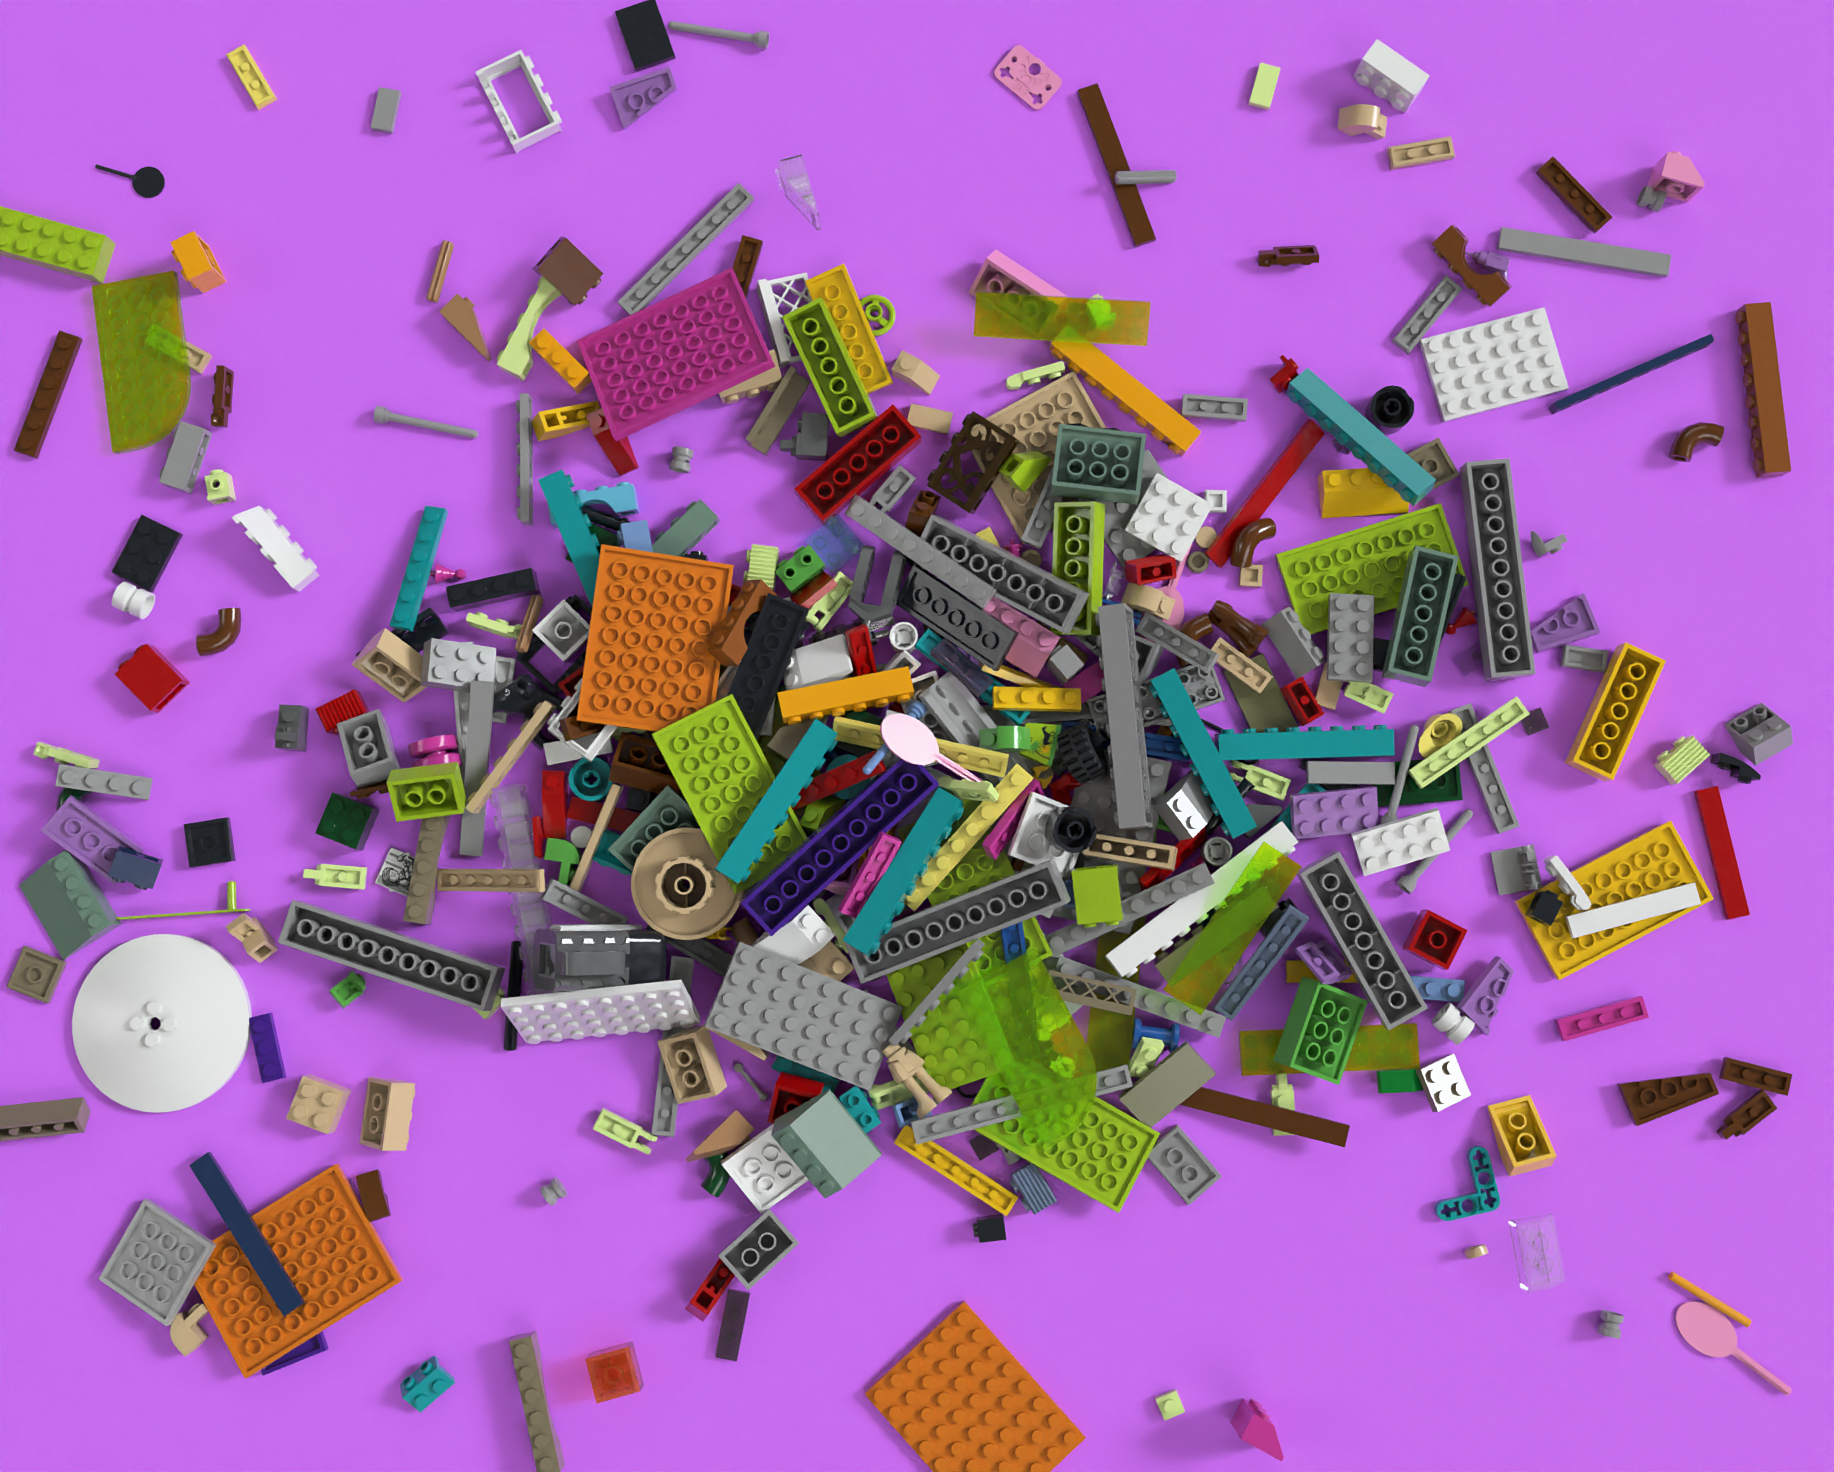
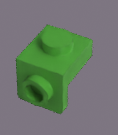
M351 971L344 980L329 990V994L344 1009L365 993L366 981L360 974L356 975Z

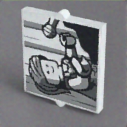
M391 847L375 883L388 888L390 892L395 891L408 896L415 857L411 856L409 852L404 853Z

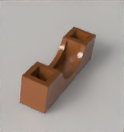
M1453 224L1432 243L1435 246L1433 251L1441 259L1445 257L1448 260V267L1455 274L1460 273L1464 278L1462 280L1464 285L1470 290L1473 288L1478 293L1476 297L1483 305L1488 304L1492 306L1512 288V285L1499 271L1492 274H1480L1470 268L1465 258V249L1469 239Z
M762 579L747 580L742 585L738 597L731 604V609L722 620L718 632L711 639V644L707 651L723 666L739 665L748 649L744 639V626L747 618L752 613L761 612L768 593L777 596Z

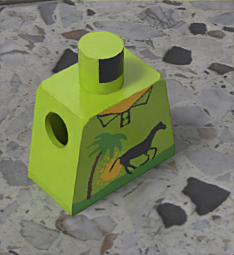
M1025 723V727L1030 729L1031 751L1018 752V754L1040 765L1051 768L1058 743L1057 736L1060 734L1062 726Z

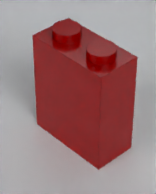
M147 643L139 646L129 660L119 665V670L115 673L123 684L150 711L159 713L190 683L155 646Z

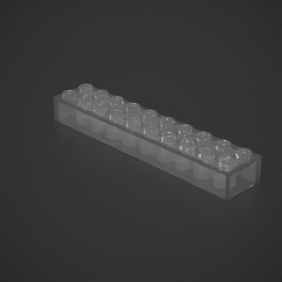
M516 783L492 788L493 794H490V802L492 807H495L497 816H494V823L496 829L500 830L501 838H498L500 850L504 851L503 869H542L541 860L534 856L532 812L527 786ZM508 892L509 895L512 894L513 898L511 912L513 917L516 916L517 925H515L516 937L520 938L522 946L519 947V955L521 960H524L526 969H523V976L525 982L529 983L530 988L527 996L555 993L538 989L533 983L535 932L537 929H549L553 925L549 902L540 898L543 892Z

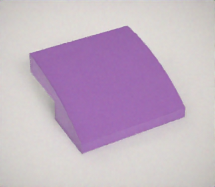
M1326 940L1316 944L1311 941L1294 950L1322 984L1340 982L1350 978L1353 973Z

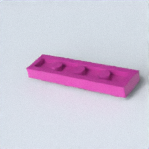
M1033 779L1025 787L1015 801L1010 804L1003 817L998 820L992 832L985 838L982 845L989 858L996 860L1016 833L1030 793L1035 792L1042 796L1044 795L1039 780Z
M880 831L838 908L841 913L857 918L902 842L898 838Z
M1637 996L1558 1018L1555 1021L1561 1041H1567L1649 1018L1643 996Z

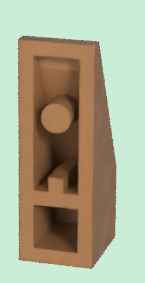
M457 293L439 312L489 362L491 356L478 316L473 310L475 305L466 296L462 298Z
M735 1110L685 1160L692 1162L733 1151L738 1145L743 1146L751 1139L749 1134L754 1128Z

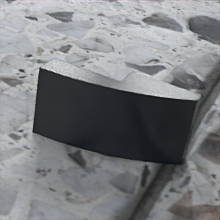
M1723 753L1712 754L1710 763L1717 764L1719 769L1731 770L1730 777L1738 778L1737 782L1751 784V781H1757L1761 778V775L1756 770L1735 757Z

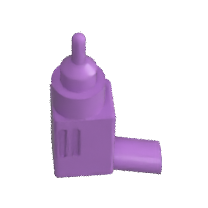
M1465 251V254L1472 256L1476 263L1483 265L1482 269L1494 273L1499 271L1508 281L1509 257L1490 251H1476L1474 253Z

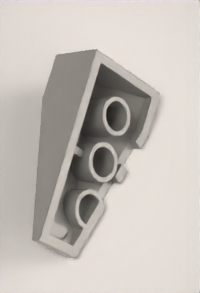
M1135 635L1140 685H1143L1156 668L1164 647ZM1075 636L1099 658L1103 657L1102 648L1098 646V636Z

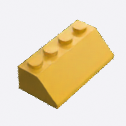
M1369 468L1326 470L1317 476L1321 519L1408 513L1409 502L1404 501L1396 490L1388 487L1384 480L1376 473L1371 472Z

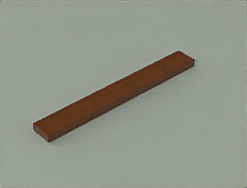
M1098 83L1078 89L1077 94L1135 248L1156 241L1136 184L1118 185L1115 183L1116 172L1131 170Z
M1200 1087L1180 1104L1341 1147L1346 1145L1350 1128L1349 1124L1206 1087Z

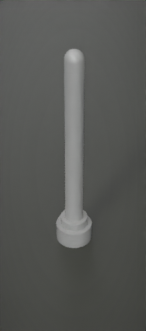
M670 21L668 24L671 30L752 42L761 49H767L769 44L768 31L760 30L752 34Z
M377 405L374 411L375 423L384 424L391 421L469 438H477L478 432L473 429L391 413L390 410H387V407Z
M1417 725L1410 727L1389 808L1384 816H1381L1379 825L1397 820L1398 818L1396 813L1419 731Z
M1465 810L1445 833L1448 844L1473 816L1471 810ZM1439 854L1424 858L1410 875L1402 876L1398 880L1397 885L1404 892L1411 894L1416 888V880Z

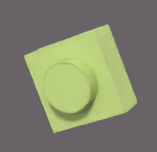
M1176 1389L1155 1397L1164 1421L1185 1412Z

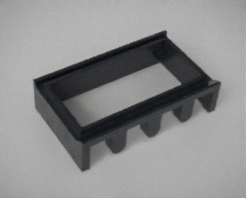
M576 594L565 600L575 611L582 607L591 615L592 609ZM534 633L528 651L526 653L517 652L519 655L516 659L553 694L558 696L562 691L558 684L584 665L586 650L552 684L529 663L545 645Z

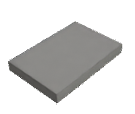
M1177 1124L1155 1143L1148 1156L1150 1162L1188 1206L1222 1177Z

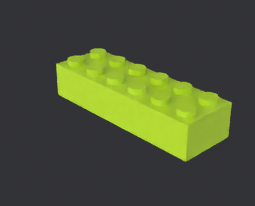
M0 206L1 256L103 284L116 245L110 238L103 234Z
M820 297L782 316L836 434L839 437H843L873 422L878 417V414L826 302Z
M1095 501L1054 502L1052 574L1089 593L1070 633H1062L1050 626V631L1056 635H1101L1100 626L1096 624L1095 614L1098 613V606H1102L1105 504Z

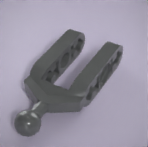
M863 545L848 607L863 621L862 625L868 626V630H870L871 623L891 617L895 609L907 561V556L898 550H895L892 556L881 606L863 603L875 559V547ZM869 631L870 640H872V634Z

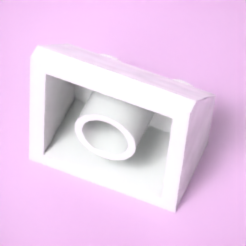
M563 599L532 631L565 663L588 640L590 625Z

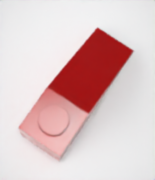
M600 408L587 414L593 436L619 476L638 469L639 467L628 436L615 441L603 409Z
M542 770L544 838H567L566 816L568 812L569 773L566 771Z
M720 1258L685 1307V1310L702 1322L709 1315L735 1276Z

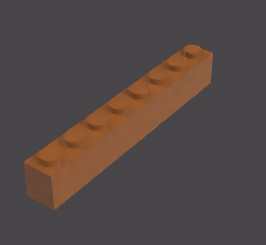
M1771 302L1744 304L1737 310L1735 321L1739 326L1738 343L1741 345L1742 351L1740 362L1744 367L1743 385L1746 387L1747 392L1745 404L1749 409L1748 427L1751 429L1752 434L1750 446L1754 451L1753 469L1756 472L1757 478L1783 476L1791 472V462Z

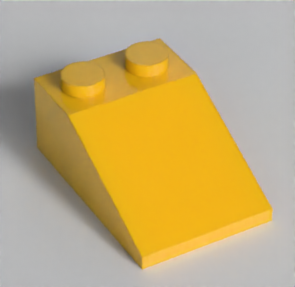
M1530 1095L1487 1107L1500 1157L1509 1177L1552 1166L1557 1156Z

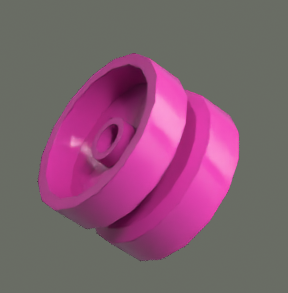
M456 735L434 736L409 744L410 757L419 759L412 764V767L458 762L459 768L462 767L461 754L452 752L458 747Z

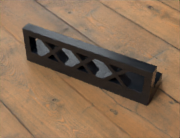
M431 607L417 615L413 632L408 631L405 633V630L399 629L391 631L418 653L424 649V642L431 638L441 639L449 634L440 616Z

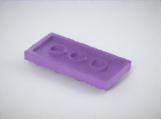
M1375 786L1290 795L1291 829L1296 839L1350 834L1379 825L1377 787Z
M72 795L40 830L114 885L117 882L112 880L108 873L118 847L121 846L143 853L145 850Z

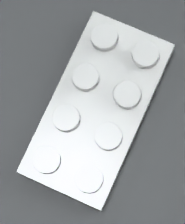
M1438 808L1351 833L1364 876L1450 851Z

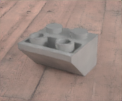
M1763 703L1725 723L1727 731L1741 754L1755 766L1793 744L1791 726Z

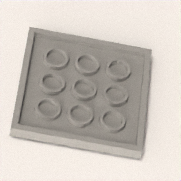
M1149 449L1144 451L1138 504L1155 473H1159L1167 478ZM1076 498L1078 502L1095 501L1105 504L1104 542L1123 570H1125V561L1144 558L1155 550L1154 547L1124 531L1137 505Z
M144 1199L101 1273L99 1280L165 1326H169L175 1319L217 1244L150 1199Z

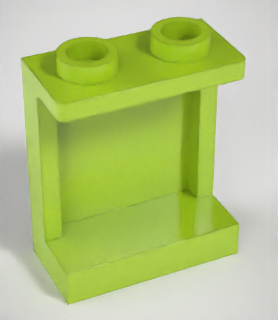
M1118 864L1073 868L1071 873L1077 924H1083L1084 928L1097 926L1096 923L1105 922L1106 925L1119 924V921L1123 920L1124 917L1118 880Z

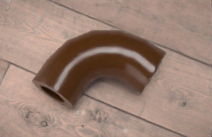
M1705 422L1686 426L1677 434L1668 457L1675 461L1690 462L1693 450L1698 444H1707L1714 447L1719 445L1724 434V426Z
M1271 518L1258 519L1247 524L1240 531L1232 548L1231 565L1240 568L1252 566L1256 546L1263 540L1273 538L1276 534V524Z
M240 608L219 609V625L217 629L209 634L197 635L196 646L200 656L223 652L235 643L241 631L242 619Z
M1205 612L1185 622L1179 631L1198 642L1201 637L1213 633V627ZM1176 655L1180 668L1192 665Z

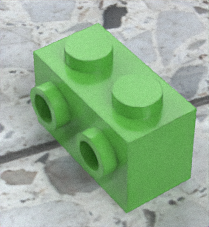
M810 545L806 547L801 546L793 553L794 557L789 561L785 559L776 566L777 570L775 573L791 594H794L821 571L826 569V565Z

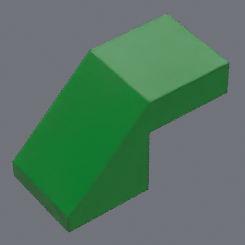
M1422 1067L1376 1071L1378 1093L1424 1091L1416 1073V1070Z

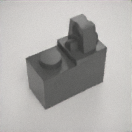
M802 412V419H798V432L801 433H797V436H792V440H780V451L791 452V456L796 457L798 460L827 461L828 415L825 413Z
M279 704L278 726H276L275 748L284 751H306L309 708L302 705Z

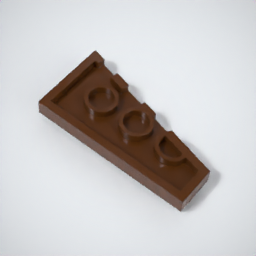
M1708 1072L1617 1083L1634 1126L1642 1125L1719 1094L1713 1077Z

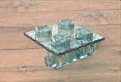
M839 514L835 517H830L823 527L805 540L824 562L831 574L861 552L864 545Z

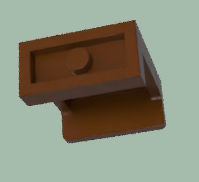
M560 237L532 268L537 274L542 275L574 306L580 305L586 300L588 296L586 293L591 288L594 289L602 281L600 277L604 274L566 237Z

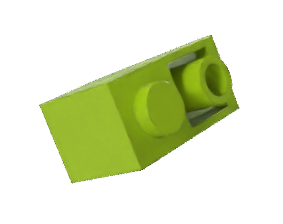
M1038 451L1012 454L998 471L1012 487L1024 493L1052 459Z

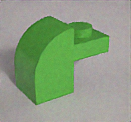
M997 726V728L979 730L980 748L1009 753L1031 751L1029 728L1023 726Z
M548 838L544 859L561 862L558 882L570 886L576 869L573 868L574 864L579 865L582 854L578 847L569 841Z

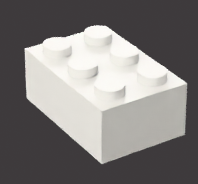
M1377 39L1362 58L1353 77L1362 86H1367L1373 90L1376 96L1386 99L1395 109L1405 113L1421 92L1430 75Z

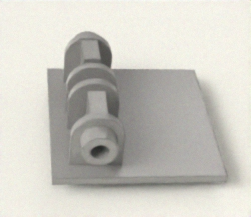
M1534 844L1490 852L1499 895L1535 890L1542 887Z

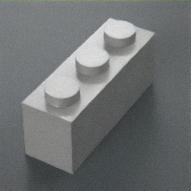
M180 421L179 426L174 431L172 447H169L167 451L165 467L160 471L159 482L166 487L192 494L212 433L205 428Z
M1290 606L1261 624L1270 630L1268 636L1297 679L1326 661L1321 649L1316 647L1309 631L1302 626L1297 613Z
M1066 644L1063 648L1059 645L1050 653L1046 668L1062 686L1074 678L1081 671L1084 664Z

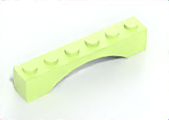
M543 276L538 282V289L535 295L532 294L528 300V308L525 313H521L519 316L517 328L509 334L505 350H501L497 357V365L502 371L523 382L534 363L532 347L529 342L533 338L537 321L545 308L562 295Z

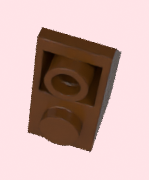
M920 490L909 510L905 528L921 537L931 514L935 515L941 496L935 495L930 491Z

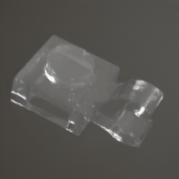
M1116 561L1112 565L1111 575L1102 596L1104 599L1111 600L1113 594L1118 595L1122 584L1118 580L1125 577V568L1123 571H1118L1116 568L1118 562Z

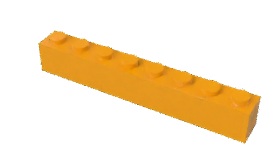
M1068 324L1050 343L1049 350H1051L1050 353L1054 358L1059 361L1062 359L1068 364L1067 367L1076 374L1082 375L1084 381L1089 386L1097 387L1105 399L1113 400L1118 404L1117 407L1120 411L1135 418L1134 421L1140 427L1148 428L1156 440H1163L1168 444V449L1174 454L1183 456L1201 434L1198 428Z

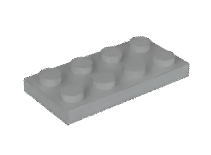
M1329 594L1327 681L1372 682L1374 595Z

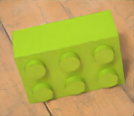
M458 762L391 770L386 783L396 822L464 813L467 799Z

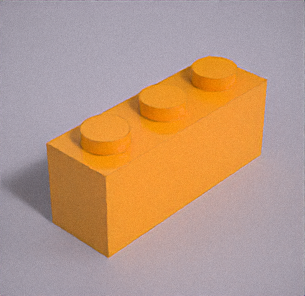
M545 328L529 342L532 349L577 394L592 382L589 372Z

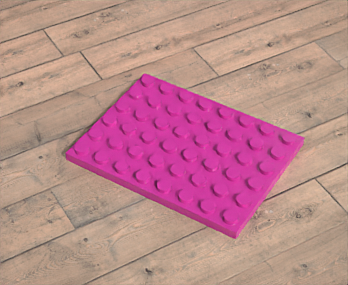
M732 267L577 340L615 441L623 439L775 367Z

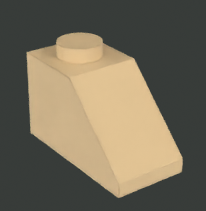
M903 350L892 367L893 377L928 395L932 393L940 378V375L922 360Z

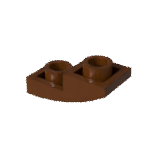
M376 1169L356 1176L361 1201L368 1221L373 1222L391 1216L388 1197L384 1193L380 1171Z

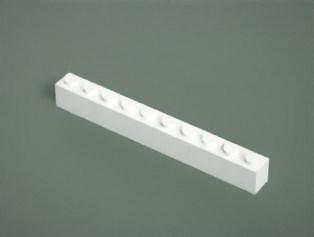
M1282 821L1212 873L1211 876L1215 884L1174 902L1104 957L1120 978L1124 975L1129 978L1138 971L1137 965L1141 962H1144L1145 965L1156 957L1154 952L1160 948L1162 951L1173 944L1171 939L1177 935L1180 938L1191 930L1189 926L1195 921L1197 924L1201 923L1208 917L1207 912L1212 908L1215 911L1226 903L1224 901L1226 897L1230 894L1232 897H1235L1244 890L1241 887L1247 881L1250 884L1261 877L1259 874L1264 868L1270 870L1278 864L1276 860L1282 854L1287 857L1295 851L1294 845L1298 843L1297 839Z

